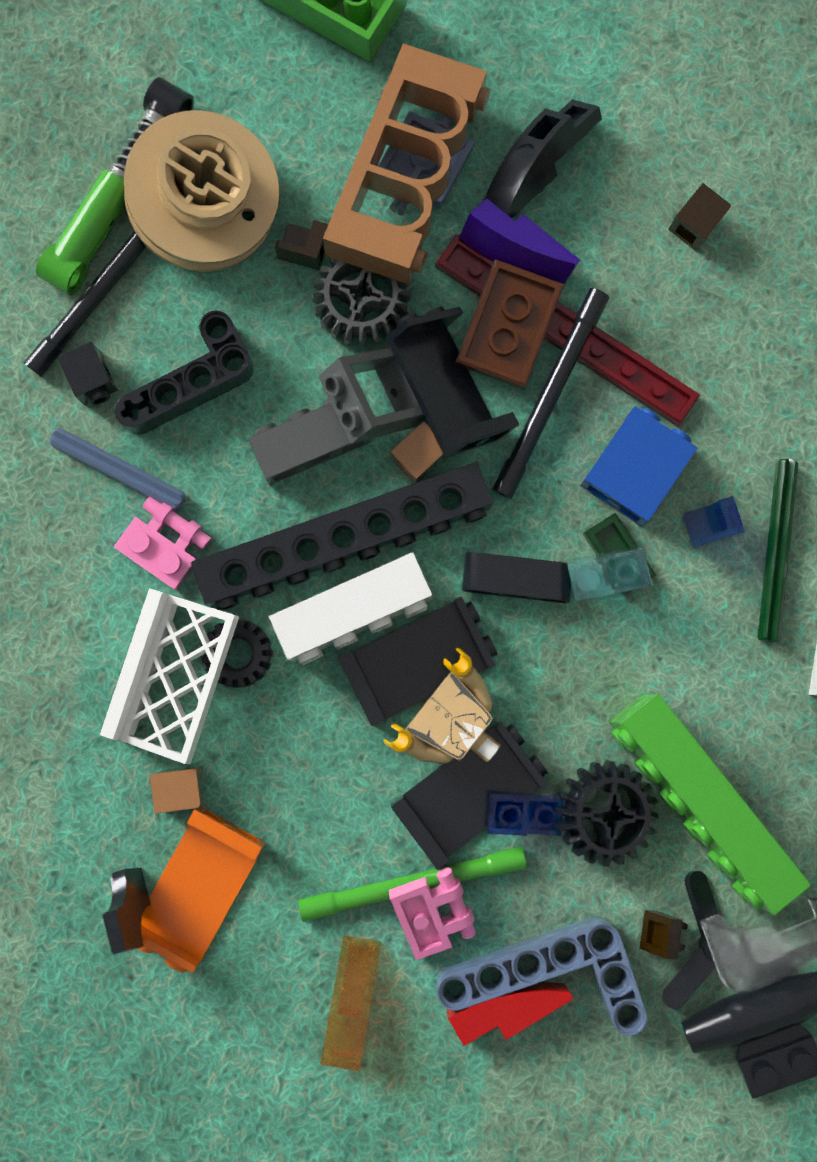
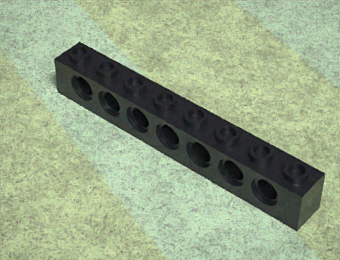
M478 461L190 563L204 604L210 608L216 606L217 610L222 611L238 605L237 598L252 593L253 598H259L271 594L275 591L273 586L287 581L289 586L305 582L310 579L309 573L322 568L324 573L339 570L346 566L344 561L358 556L360 561L376 557L381 554V547L393 543L395 548L410 545L416 542L415 535L429 531L431 536H435L452 529L450 524L452 522L465 519L466 524L483 519L487 517L486 510L491 509L493 502ZM446 493H453L459 497L461 505L455 510H447L441 506L440 497ZM418 505L422 507L426 513L425 518L418 523L408 521L404 516V512L409 506ZM378 517L387 519L391 525L389 531L384 535L373 534L369 530V524L373 519ZM340 530L353 532L355 535L353 544L347 548L336 546L334 544L336 533ZM306 542H314L319 546L318 555L310 561L302 560L299 557V549ZM272 554L282 556V568L276 573H267L264 569L265 559ZM235 567H244L247 571L245 582L239 586H232L229 582L230 571Z

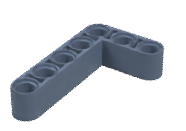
M599 916L591 917L451 965L439 973L436 981L437 995L441 1005L446 1009L455 1011L590 965L606 1014L616 1030L623 1035H636L644 1029L647 1022L646 1010L621 937L617 929L607 919ZM603 928L609 930V938L605 944L596 946L591 943L592 935L596 930ZM564 941L571 942L573 950L568 957L558 958L554 955L555 947L559 943ZM525 954H532L537 957L534 968L527 971L519 969L517 967L518 960ZM617 966L622 969V974L618 981L614 983L604 981L605 973L609 968ZM488 967L498 968L501 971L499 979L494 983L482 981L480 976L484 969ZM450 980H459L464 984V989L460 994L451 996L444 992V985ZM633 1005L635 1010L631 1018L628 1020L617 1019V1014L621 1007Z

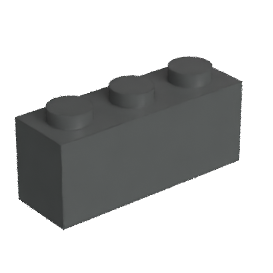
M329 398L323 402V407L311 412L308 408L299 410L289 416L290 421L278 426L275 423L261 426L254 431V436L248 438L269 485L371 442V439L350 444Z

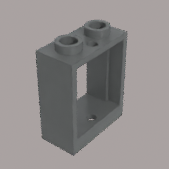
M391 347L340 357L318 376L350 444L410 429L426 419ZM375 370L395 412L375 417L355 374Z

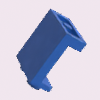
M634 406L580 486L642 527L655 513L698 447L690 443L692 441L691 438L683 431L675 428L670 430L661 424L659 416L647 408H641L640 410Z

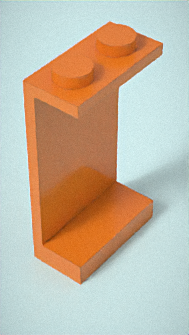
M202 806L194 809L187 822L189 826L149 896L151 905L145 908L141 921L144 947L138 948V950L148 954L154 951L166 958L165 963L170 968L181 973H185L186 970L193 973L199 966L266 844L263 840Z

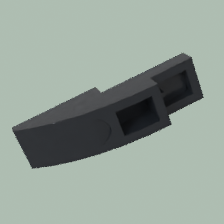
M572 99L559 112L545 108L529 124L507 153L488 188L484 200L487 198L510 218L516 216L520 210L558 176L554 163L561 159L569 149L602 120L600 107Z

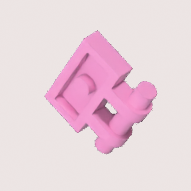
M148 497L143 504V509L153 515L151 521L147 525L135 517L114 548L177 591L192 570L190 562L197 560L187 553V550L192 543L205 550L212 538L201 531L202 526L191 520L188 522L175 513V509L171 506ZM165 525H168L180 534V538L175 544L160 534Z
M449 867L442 868L437 872L440 884L433 889H430L426 878L423 877L389 890L391 903L416 960L452 948L449 934L460 931L463 939H470L476 934L473 925L475 917L470 906L464 903L462 898L464 890L458 878H454L453 872ZM448 903L451 912L449 915L441 917L438 907Z

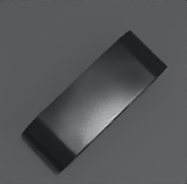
M467 552L465 554L462 591L547 602L570 603L574 565L548 560Z

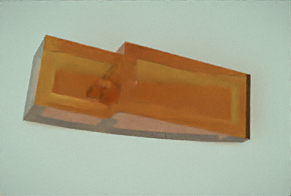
M343 935L321 1065L360 1071L381 941Z

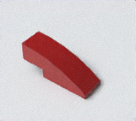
M539 982L461 1010L453 1011L447 1009V1017L463 1046H466L497 1026L507 1040L573 1000V997L565 983Z

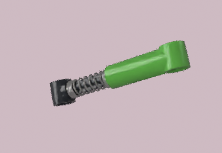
M157 77L152 81L144 96L143 108L146 112L141 117L142 122L137 124L138 130L132 131L133 138L127 139L128 146L122 147L123 154L116 156L118 162L111 164L110 169L102 170L56 244L49 245L43 251L36 265V275L69 295L79 291L87 278L88 265L126 207L124 171L128 155L134 143L156 121L174 113L191 111L194 105V97L162 77Z

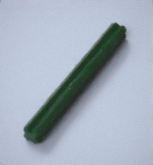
M780 459L775 467L758 628V639L764 642H779L781 638L799 465L796 460Z

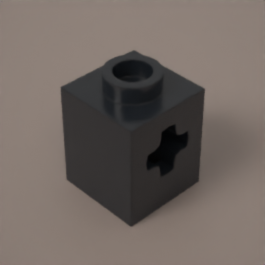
M92 341L57 357L74 396L83 405H100L111 398L110 394L118 391L101 351Z

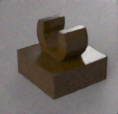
M645 910L639 949L665 959H678V952L685 950V945L680 943L681 930H687L688 925L682 919L665 913Z

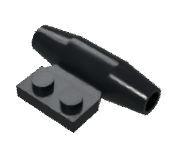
M817 971L780 977L722 998L681 1022L693 1054L738 1046L736 1060L752 1099L816 1077L817 1046L813 1036L801 1023L817 1015Z

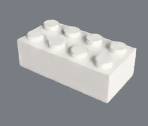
M412 552L270 615L269 619L287 660L298 661L299 664L305 665L323 657L324 655L321 650L333 644L339 650L357 642L356 634L370 629L371 633L375 634L393 625L391 619L404 613L406 619L426 611L428 607L426 603L431 601L432 593Z

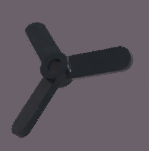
M690 871L686 875L685 887L701 937L699 949L664 989L662 998L666 1006L671 1009L681 1008L718 964L729 962L776 974L786 973L791 968L792 961L786 951L732 938L724 933L706 875L701 871ZM719 940L721 942V949L714 953L712 949L713 944Z

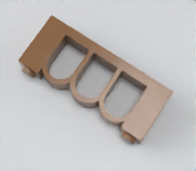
M404 43L402 44L324 234L323 243L326 256L409 285L414 272L421 273L427 256V251L422 250V245L431 230L432 203L442 197L448 188L451 157L460 152L466 142L468 122L473 124L478 110L484 111L487 106L491 91L490 88L486 87L487 71ZM404 101L445 114L452 118L457 125L449 132L438 134L396 120ZM386 145L427 158L436 163L440 169L430 178L414 179L378 167ZM369 189L410 203L417 207L422 215L410 225L399 226L361 214L359 211Z

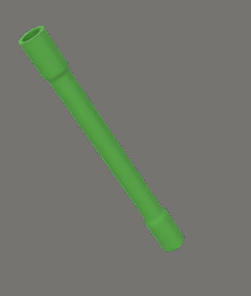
M522 846L490 853L485 857L443 866L440 869L451 868L454 878H458L460 882H465L486 876H499L527 869V864ZM435 868L339 892H326L298 899L302 922L390 900L389 890L423 877L426 878L430 889H433L440 884L437 877V872L440 869L437 870Z

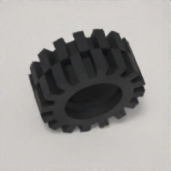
M239 619L232 640H245L252 650L251 659L246 666L237 669L230 667L224 662L218 680L219 684L234 688L255 684L256 681L261 680L265 676V672L269 670L271 666L270 660L273 657V650H271L270 646L271 642L265 632L257 625ZM218 623L214 626L215 629L212 632L207 633L210 642L221 635L224 623ZM205 653L201 659L202 663L206 665L205 671L208 673L211 662L207 653Z

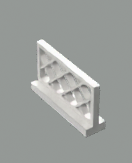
M149 588L100 735L112 740H120L184 764H191L239 617ZM177 606L187 608L192 623L177 631L173 618ZM197 612H200V613H203V614H206V615H204L203 617L199 618ZM215 618L225 620L221 635L210 642L203 625ZM196 629L203 646L187 655L180 638ZM174 643L180 659L165 667L161 659L163 648ZM207 653L211 662L209 672L197 678L191 661ZM184 666L191 683L175 691L168 674ZM161 679L168 696L153 704L149 696V690L152 683ZM194 690L199 700L197 708L192 713L185 715L178 698ZM172 703L178 720L163 728L156 711ZM149 715L156 733L145 739L135 737L139 720ZM182 727L186 736L182 753L172 750L166 736ZM159 739L161 745L155 744L153 742Z

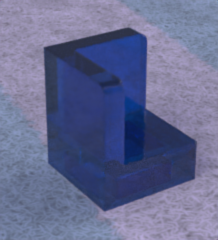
M733 496L683 514V520L693 549L726 540L745 532Z

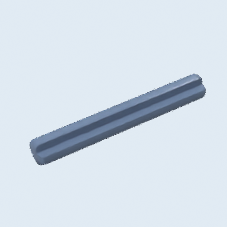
M57 428L50 438L49 443L55 449L161 503H166L175 511L182 507L186 499L183 491L62 428Z

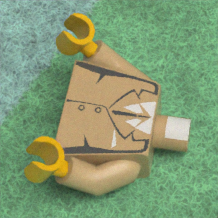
M460 648L455 649L460 654V659L456 664L452 665L446 658L443 660L444 665L451 672L405 729L398 724H392L391 727L399 732V736L394 742L384 739L385 745L396 752H404L420 761L443 764L451 762L454 758L460 761L469 749L485 762H488L494 756L501 744L484 731L493 720V717L490 715L493 703L485 680L473 667L471 658Z

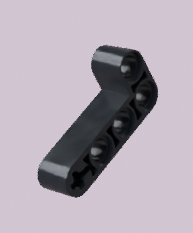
M217 310L210 311L200 320L199 330L210 351L209 353L124 395L118 400L114 412L117 420L128 431L140 435L147 433L250 380L254 371L253 362L232 320L226 313ZM225 326L227 328V332L223 337L218 339L210 337V333L215 327ZM242 358L244 360L242 368L237 371L226 369L231 359ZM208 374L211 376L207 386L203 388L194 387V381L199 375ZM168 391L177 392V398L172 404H161L163 394ZM149 400L155 406L157 411L152 412L151 406L147 403ZM138 408L139 419L133 421L131 419L133 417L132 410Z

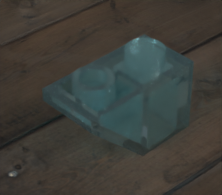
M644 547L583 557L567 564L576 601L652 586Z

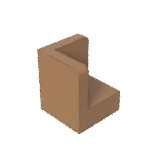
M424 421L390 451L393 462L413 483L420 482L427 475V470L444 455L432 430Z
M202 766L151 774L150 782L154 814L200 807L202 802L198 776L203 774Z

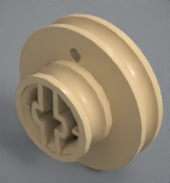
M200 110L182 111L156 121L134 143L128 155L124 171L125 206L134 231L155 255L182 269L213 272L240 264L253 255L262 245L272 227L277 212L279 181L270 154L262 142L241 123L214 112ZM205 184L204 188L200 189L201 185ZM250 211L253 213L254 219L246 221L242 217V213Z

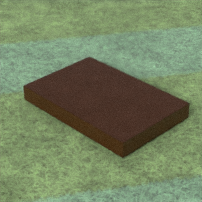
M495 259L457 357L456 365L525 390L564 284Z

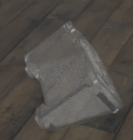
M817 897L808 899L815 918L778 933L774 929L763 925L749 928L742 926L733 928L725 921L723 916L718 914L701 920L700 923L722 983L735 992L749 993L817 965Z

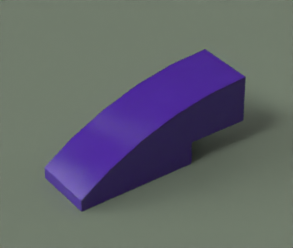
M487 198L469 214L458 237L492 261L496 259L564 285L580 262V259L524 214L514 221Z

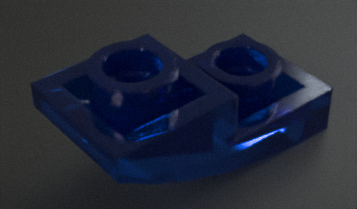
M491 793L487 833L527 836V834L561 836L562 831L557 828L556 823L562 820L563 816L557 814L554 808L563 806L564 800L557 795Z

